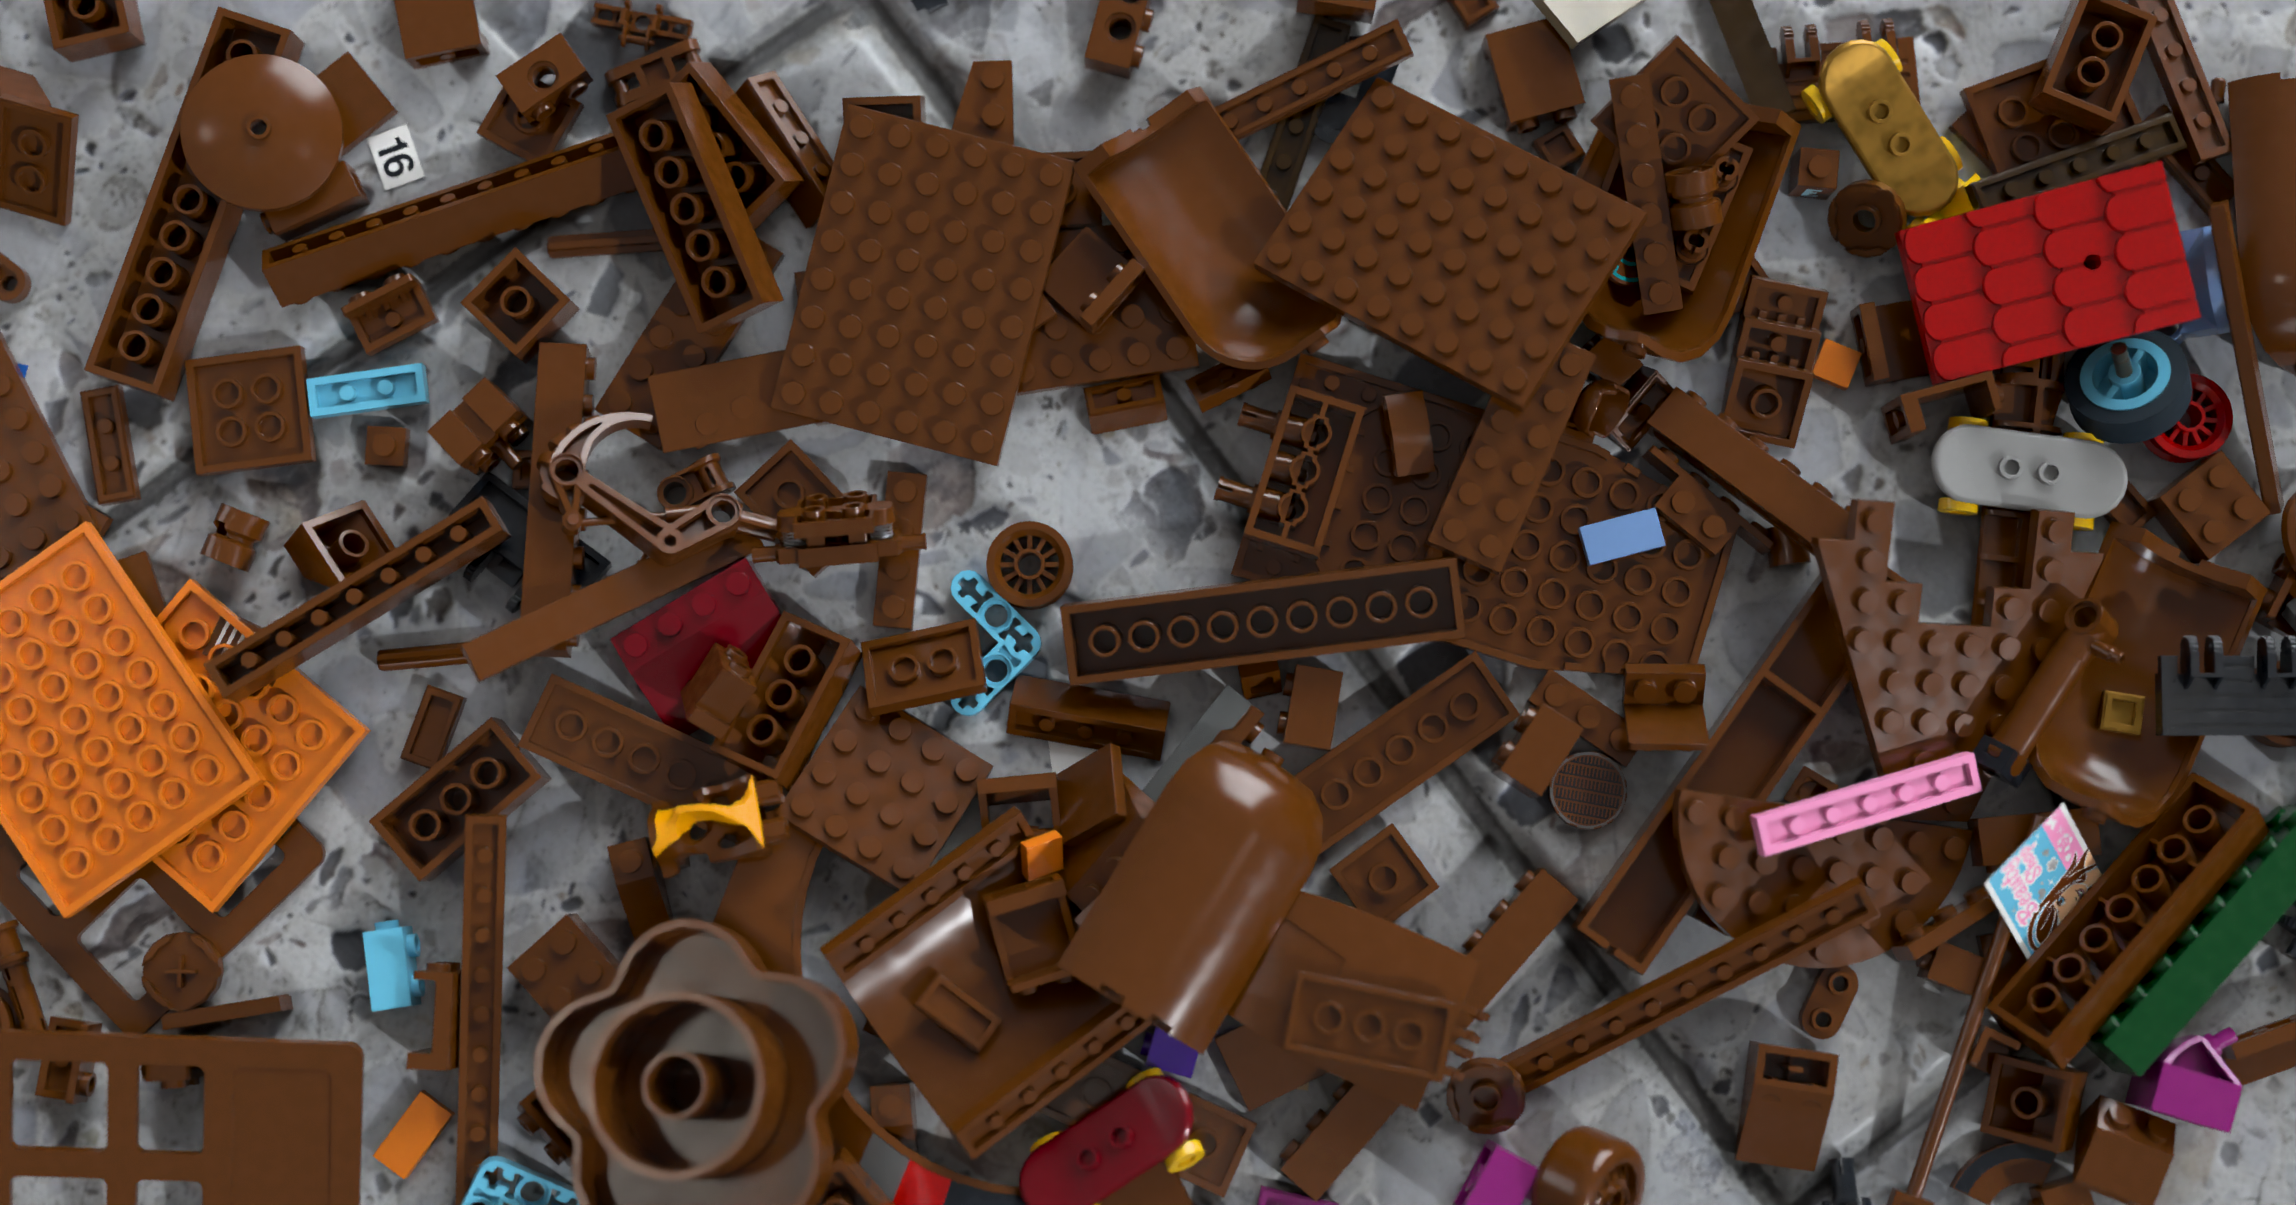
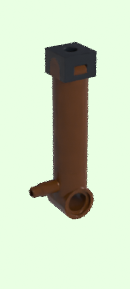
M2093 598L2079 599L2068 607L2064 615L2066 627L1994 736L1991 738L1984 734L1973 751L1976 764L1985 773L2016 789L2032 767L2026 759L2093 658L2097 656L2116 664H2122L2125 661V654L2116 647L2111 646L2119 633L2117 621Z

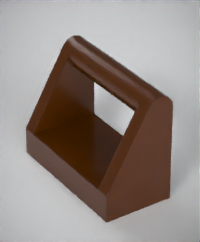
M1056 772L977 779L982 829L990 824L989 806L1050 800L1053 827L1032 829L1035 836L1056 830L1061 835Z

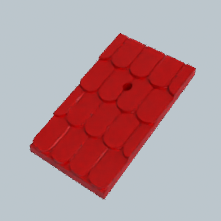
M2162 161L1896 232L1895 238L1932 385L2201 318Z

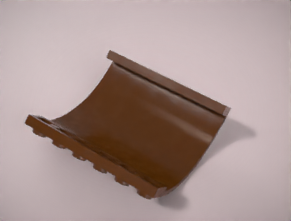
M1015 806L819 948L881 1040L972 1160L976 1159L1152 1025L1122 1006L1121 1003L1124 997L1120 1004L1079 979L1064 984H1057L1056 980L1041 985L1042 989L1040 991L1025 996H1020L1018 992L1011 993L1009 991L981 895L1028 881L1022 875L1020 842L1036 836L1022 812ZM1066 896L1074 929L1077 933L1080 926L1075 921V918L1082 910ZM938 972L1002 1019V1022L978 1054L913 1006Z

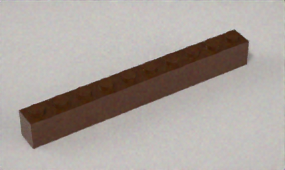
M612 132L262 250V272L282 308L292 304L300 305L310 301L315 296L330 291L340 292L351 284L366 279H378L387 272L401 267H414L425 259L440 254H452L460 247L475 242H488L495 238L496 235L511 230H523L534 222L549 217L558 218L564 216L570 210L585 205H597L608 197L623 192L632 193L637 191V188Z
M1537 868L1534 873L1530 869L1525 871L1514 884V887L1518 890L1508 902L1501 899L1490 911L1488 917L1492 921L1482 932L1476 928L1463 942L1462 947L1466 949L1463 954L1481 961L1464 1001L1465 1004L1483 1011L1579 900L1543 868ZM1460 1010L1454 1025L1467 1029L1475 1019L1470 1017L1468 1013ZM1452 1034L1451 1042L1455 1043L1459 1036ZM1344 1079L1331 1094L1335 1099L1332 1105L1326 1111L1319 1108L1307 1121L1305 1127L1309 1131L1299 1142L1293 1138L1280 1152L1279 1157L1283 1161L1278 1165L1279 1169L1317 1202L1401 1104Z

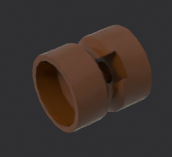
M1715 165L1684 167L1664 174L1667 196L1674 198V203L1669 206L1672 230H1694L1723 222L1721 200L1713 196V192L1719 188Z
M221 503L213 521L217 528L216 532L208 533L200 554L249 572L257 554L253 547L254 543L262 542L270 522Z

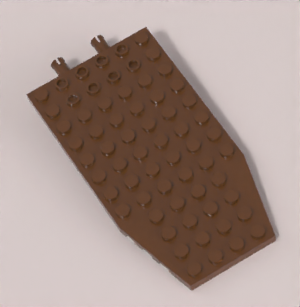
M1301 353L1283 410H1278V413L1244 402L1237 426L1268 434L1270 439L1273 440L1259 484L1255 483V486L1252 487L1227 479L1224 476H1221L1218 482V488L1213 500H1220L1246 508V513H1249L1231 576L1250 581L1451 556L1424 543L1484 409L1422 390L1431 432L1435 472L1396 477L1392 469L1390 436L1385 433L1382 395L1416 390V388ZM1562 434L1501 573L1495 575L1456 558L1466 637L1439 641L1534 670L1624 675L1625 663L1697 664L1737 530L1718 554L1712 557L1657 512L1666 544L1664 547L1588 566L1578 533L1579 527L1651 509L1668 487L1641 473V470L1631 464H1626L1610 454L1611 452L1603 447Z

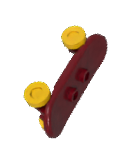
M1151 1068L1133 1077L1126 1084L1125 1091L1064 1131H1056L1037 1140L1030 1147V1155L1023 1163L1019 1174V1191L1025 1205H1101L1099 1204L1100 1201L1164 1161L1171 1173L1182 1171L1197 1163L1204 1156L1205 1151L1198 1140L1186 1142L1193 1124V1106L1188 1093L1179 1082L1171 1077L1164 1076L1161 1068Z

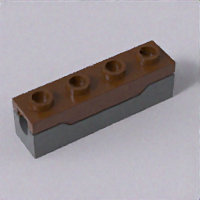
M1227 684L1142 791L1156 803L1167 783L1185 760L1208 744L1225 740H1232L1240 744L1245 740L1251 744L1265 727L1259 722L1264 713L1257 707L1252 706V703Z

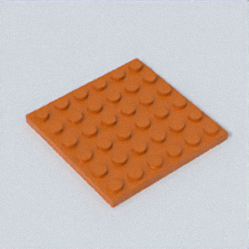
M189 579L157 616V620L266 779L256 788L152 860L210 912L214 913L220 910L371 730L298 667L276 679L273 687L268 684L238 703L223 698L205 668L204 663L213 659L215 652L220 648L229 649L233 646L221 643L212 647L208 656L202 654L208 644L220 616L246 638L254 634V632L194 579Z

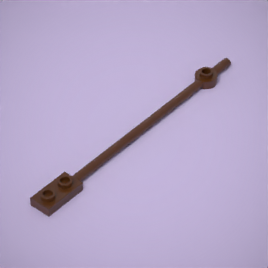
M2037 814L2033 815L2025 841L2047 820L2046 817ZM2011 855L2003 861L2002 865L2011 857ZM2001 913L1906 1192L1892 1187L1886 1205H1934L1931 1200L1923 1198L1922 1194L2011 935V930Z

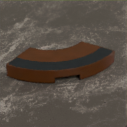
M2016 1141L2005 1142L2004 1144L1981 1151L1969 1159L1957 1172L1949 1187L1990 1205L1994 1197L2010 1185L2033 1183L2043 1186L2057 1153Z

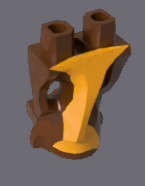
M752 774L720 785L702 787L694 791V799L698 800L699 804L682 805L673 808L668 802L654 801L652 802V809L647 820L651 848L665 879L676 876L681 872L680 869L690 867L689 855H708L712 864L743 858L770 856L773 854L772 845H777L791 839L787 818L780 816L767 819L765 809L766 806L784 803L782 784L778 780L760 781ZM721 796L727 797L730 800L728 806L711 804L714 798ZM696 823H707L708 831L705 836L697 840L691 838L690 832ZM735 835L737 842L734 847L727 849L721 847L720 844L728 836Z

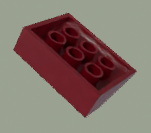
M745 557L610 638V641L662 722L691 735L701 728L687 720L680 692L688 680H692L714 643L717 642L725 648L728 645L737 647L748 656L747 661L750 668L753 669L779 621L782 611L754 564Z

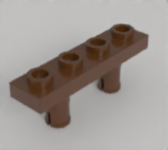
M1738 142L1714 164L1716 166L1719 188L1713 192V196L1721 200L1723 221L1753 152V148ZM1723 222L1706 228L1675 231L1673 241L1680 289L1690 294L1694 292Z

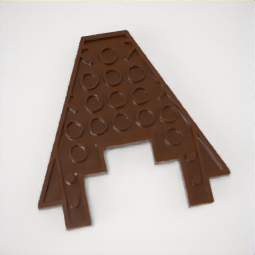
M1851 499L1847 538L1812 537V547L1878 777L1965 751L1973 752L1984 734L1991 738L1994 736L2066 627L2064 615L2068 607L2073 602L2084 598L2103 561V553L2071 551L2075 512L2031 509L2023 586H1987L1982 625L1919 622L1923 584L1906 581H1887L1895 502ZM1977 765L1982 787L1981 792L1898 816L1894 819L1969 822L1992 776L1985 773Z

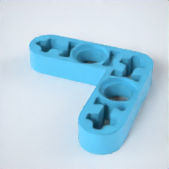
M966 570L958 573L952 580L951 593L955 600L998 642L983 658L984 669L992 660H1001L1006 664L1008 670L1006 677L999 682H992L986 677L987 686L992 688L993 691L988 696L986 693L977 694L975 697L978 702L976 707L972 708L967 705L961 708L959 703L962 701V698L951 700L955 711L963 716L970 717L982 712L1037 657L1041 651L1042 642L1038 632L980 574L975 571ZM964 579L969 583L974 579L978 581L975 589L983 598H985L987 592L993 595L992 598L981 605L978 613L972 610V607L978 605L972 596L966 595L962 598L959 595L963 590L959 584ZM993 605L1004 607L1008 614L1006 622L999 627L990 626L985 619L986 611ZM1015 619L1021 623V625L1015 627V630L1021 636L1026 637L1028 634H1031L1034 637L1030 642L1033 650L1029 653L1024 649L1019 653L1016 652L1014 648L1017 646V642L1010 634L1007 635L1005 640L999 636L1010 629Z
M492 1156L480 1164L460 1205H471L475 1202H481L485 1205H503L504 1202L510 1205H546L549 1202L552 1189L557 1190L555 1194L556 1200L567 1203L570 1198L576 1199V1205H579L573 1186L505 1157ZM496 1167H501L503 1169L502 1176L508 1180L513 1181L515 1173L521 1176L516 1181L514 1193L511 1194L507 1192L510 1189L509 1183L497 1180L495 1185L489 1184V1176L485 1172H493ZM531 1181L540 1183L544 1188L543 1196L533 1202L525 1200L521 1195V1188L524 1184ZM551 1201V1205H559Z

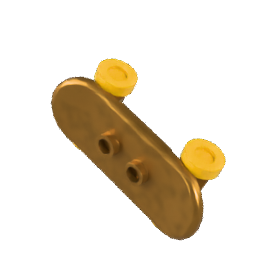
M1864 39L1850 40L1837 46L1828 54L1821 66L1818 78L1819 89L1812 84L1801 91L1806 107L1821 124L1832 117L1834 118L1871 179L1883 182L1894 189L1904 202L1908 216H1930L1941 211L1951 202L1957 191L1958 171L1963 168V163L1952 143L1944 136H1939L1900 73L1903 67L1898 55L1884 39H1879L1876 42Z

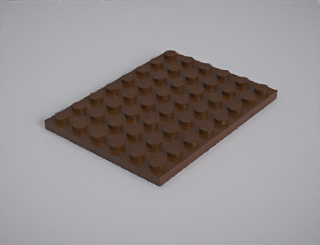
M1377 76L1254 261V266L1256 270L1511 407L1524 412L1646 222L1647 212Z
M848 104L771 408L999 466L1075 172L1072 166L1076 164V161Z

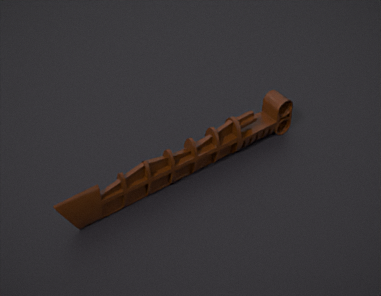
M2065 352L2000 368V373L1995 374V379L1999 380L2003 388L2004 401L2001 402L2003 409L1991 415L1990 427L2046 435H2062V428L2053 426L2062 395L2065 393L2064 383L2062 382ZM1982 505L1971 624H1983L1987 586H2023L2031 512Z

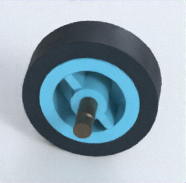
M2158 330L2080 348L2071 357L2064 374L2065 393L2075 422L2086 433H2091L2096 439L2110 443H2138L2163 434L2182 418L2188 409L2192 397V382L2183 350L2175 340Z

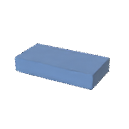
M1655 507L1578 528L1588 566L1666 545Z

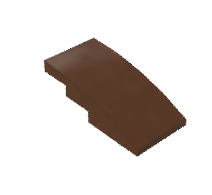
M1750 274L1731 354L1721 413L1731 418L1738 426L1736 430L1745 437L1749 438L1752 435L1764 443L1795 449L1815 375L1812 372L1822 334L1819 328L1829 294L1827 290Z

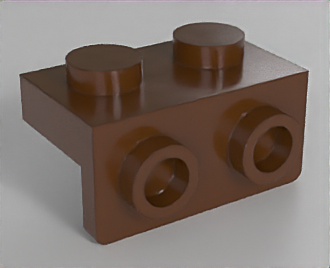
M404 273L395 274L383 282L384 286L372 292H359L349 298V304L340 308L343 315L350 320L366 354L369 356L440 321L421 282L411 273L406 275Z
M56 1015L50 1016L48 1030L101 1032L103 1023ZM41 1061L35 1095L65 1100L66 1104L72 1105L87 1102L88 1097L93 1094L96 1086L97 1077L93 1073L95 1063Z

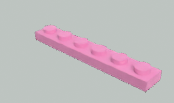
M1965 751L1751 815L1750 819L1758 854L1766 857L1981 792L1982 787L1975 755L1973 752Z

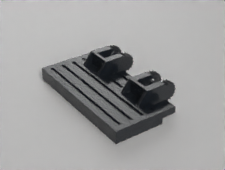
M488 471L450 512L449 516L481 496L493 504L512 537L470 562L463 573V577L471 582L487 568V570L511 588H514L523 578L528 500ZM579 538V546H584L585 561L583 570H577L576 584L582 585L583 589L600 581L612 566L611 561ZM522 585L512 595L505 607L512 614L521 609Z
M2185 635L2181 639L2180 674H2178V656H2158V674H2155L2156 736L2296 735V636H2285L2281 639L2280 673H2277L2276 642L2273 636H2261L2258 639L2256 647L2257 674H2255L2254 656H2224L2223 642L2220 636H2209L2205 639L2204 673H2200L2199 642L2194 635Z

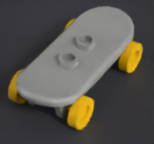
M1954 416L1948 418V431L1940 436L1934 445L1931 456V471L1934 480L1941 491L1949 496L1939 498L1937 511L1947 514L1978 515L1979 505L2031 512V509L2075 512L2073 531H2093L2095 517L2107 514L2114 509L2124 497L2128 485L2127 470L2123 460L2113 449L2103 444L2104 441L2096 439L2091 433L2066 432L2061 437L1988 427L1989 421L1984 419Z

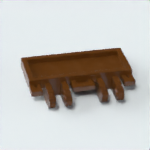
M1883 18L1879 28L1880 38L1887 41L1898 55L1903 67L1900 73L1920 104L1913 36L1896 38L1893 19ZM1868 20L1858 21L1856 26L1857 40L1872 41L1871 27ZM1806 24L1804 27L1805 58H1796L1792 27L1782 26L1780 29L1782 64H1778L1796 108V112L1789 114V116L1800 125L1819 123L1806 107L1801 91L1812 84L1819 89L1818 78L1822 64L1829 53L1837 46L1845 43L1834 42L1821 43L1819 45L1815 24ZM1771 47L1778 63L1777 48ZM1832 117L1831 119H1829V120L1826 121V122H1836V121H1835L1834 118Z

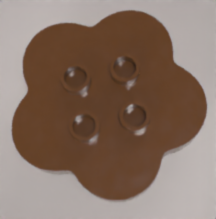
M675 919L651 928L634 942L623 957L615 979L607 990L590 994L571 1002L551 1019L542 1032L535 1050L533 1061L534 1084L539 1100L547 1114L573 1140L572 1181L579 1205H817L830 1182L834 1162V1146L828 1123V1113L842 1096L854 1074L858 1059V1034L854 1019L845 1003L825 985L801 976L770 973L754 947L740 934L725 926L698 919Z

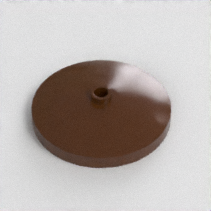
M252 54L227 60L211 69L198 81L190 92L183 108L180 137L188 165L199 181L212 194L237 208L256 212H275L290 209L306 202L321 191L330 181L342 156L344 128L339 108L333 96L315 74L287 58L268 54ZM262 123L266 127V131L263 134H254L256 125Z

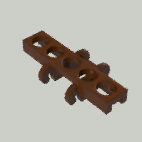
M624 0L625 8L595 2V12L591 19V24L597 27L622 31V35H618L622 48H626L627 44L631 43L642 45L645 52H649L651 46H655L653 37L681 42L690 39L692 36L694 22L689 19L663 15V5L661 4L656 5L657 15L632 11V0ZM602 11H610L613 14V18L611 21L599 19V15ZM646 17L650 20V25L647 26L646 30H639L636 27V22L639 18ZM662 21L669 24L667 31L660 30ZM679 24L685 25L687 27L686 35L673 33L674 27ZM630 33H635V34H640V35H646V36H645V38H644V37H638V36L630 35Z

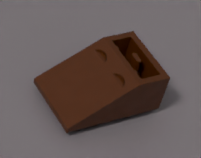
M1749 1040L1734 1160L1815 1172L1834 1098L1839 1055Z

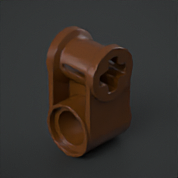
M712 453L698 459L687 468L663 479L657 487V497L664 508L700 505L714 495L720 493L730 494L736 489L734 482L728 481L719 463L721 460L719 453ZM708 472H711L716 484L713 485ZM675 487L685 488L687 493L682 503L677 505L668 503L667 496L671 489Z

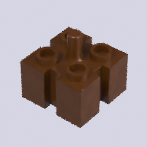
M484 377L462 398L463 402L453 411L449 410L427 431L461 467L468 469L477 476L482 472L486 474L488 471H492L501 460L511 470H517L524 460L509 443L513 447L522 443L530 434L529 428L534 424L529 416L500 387Z

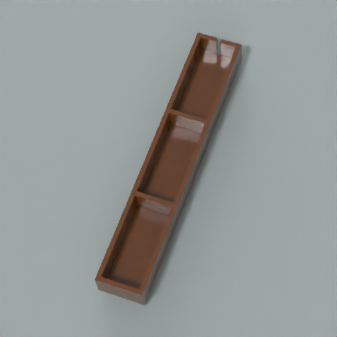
M1888 568L1887 581L1908 582ZM1820 573L1708 731L1709 749L1705 751L1695 750L1571 925L1573 930L1598 948L1607 949L1610 946L1606 953L1635 974L1643 975L1696 900L1681 870L1682 860L1677 838H1674L1673 799L1675 788L1766 800L1850 681Z

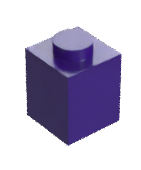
M1155 1027L1154 1033L1146 1031L1140 1052L1141 1055L1147 1056L1145 1066L1161 1068L1163 1071L1187 1078H1192L1198 1057V1052Z

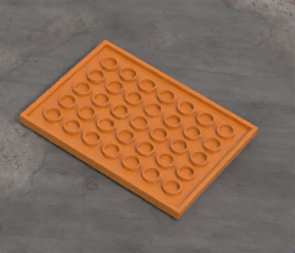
M87 521L0 581V823L63 918H71L266 780L91 522Z

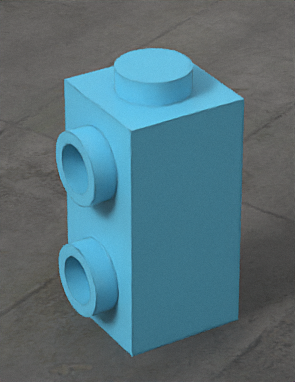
M399 920L374 923L375 931L362 932L372 1012L422 1004L421 996L425 995V980L413 979L414 971H418L416 957H419L421 952L418 934L413 933L412 926L400 927Z

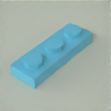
M423 363L306 379L310 417L313 419L430 403L426 366Z

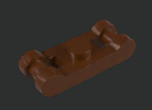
M697 39L683 40L607 71L604 77L608 87H613L616 94L614 102L617 109L669 83L679 72L676 70L673 62L684 59L686 64L689 61L702 62L699 56L701 48ZM637 77L640 86L630 90L627 82Z

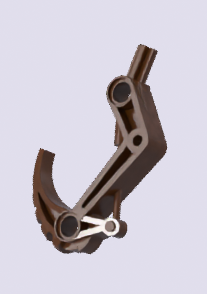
M613 412L585 418L582 424L575 422L566 427V434L558 433L548 442L550 452L540 454L536 462V467L540 471L539 494L546 502L559 508L563 516L561 529L566 535H577L581 531V527L608 525L662 566L674 565L725 539L735 538L736 533L775 542L777 519L742 510L743 504L739 503L735 497L729 494L720 493L714 495L700 505L667 507L663 509V512L650 513L585 472L588 458L600 441L608 435L623 429L643 428L649 430L653 415L637 412ZM563 470L570 471L576 478L569 482L562 481L556 476V473ZM579 505L585 507L598 518L582 519L579 513ZM723 511L730 516L731 520L719 522L713 517L712 513Z

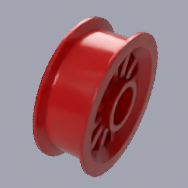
M2190 374L2192 397L2186 410L2191 420L2189 428L2183 426L2178 421L2168 430L2167 435L2163 433L2152 439L2142 441L2148 450L2157 457L2173 463H2188L2212 454L2227 440L2233 424L2232 406L2224 390L2207 377ZM2203 402L2206 405V407L2203 408L2201 406V403ZM2209 412L2210 417H2206L2205 413Z

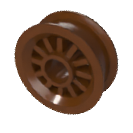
M1024 521L1007 527L997 535L989 548L986 568L991 585L1010 605L1025 610H1036L1055 603L1066 592L1073 576V558L1067 542L1058 531L1040 522ZM1027 538V549H1023L1018 540ZM1033 538L1041 539L1036 549H1033ZM1013 543L1019 551L1018 554L1008 550ZM1048 543L1052 547V549L1045 552L1044 554H1041L1046 544ZM1006 555L1013 559L1014 562H1002L1003 556ZM1055 555L1058 556L1059 562H1045ZM1027 556H1035L1041 561L1040 570L1031 576L1024 575L1019 570L1021 560ZM1002 569H1015L1004 577L1002 575ZM1046 569H1059L1057 576L1046 571ZM1019 577L1014 588H1011L1007 584L1008 582ZM1045 577L1053 583L1046 588L1041 578ZM1024 582H1027V594L1019 592ZM1034 582H1037L1042 590L1041 592L1033 594Z

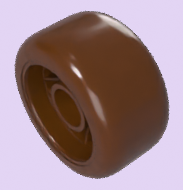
M1591 1126L1574 1127L1558 1137L1542 1159L1532 1187L1531 1205H1640L1645 1187V1167L1639 1151L1624 1139Z

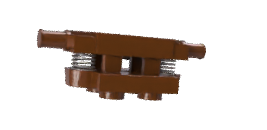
M854 490L844 493L843 497L828 498L827 494L817 493L805 496L804 500H799L797 507L778 511L777 531L783 533L780 543H776L775 546L752 547L753 564L776 561L779 565L799 563V568L879 562V557L895 556L904 551L927 550L926 533L902 535L899 532V528L892 529L893 526L891 524L896 521L893 502L886 500L877 501V494L867 495L866 491Z

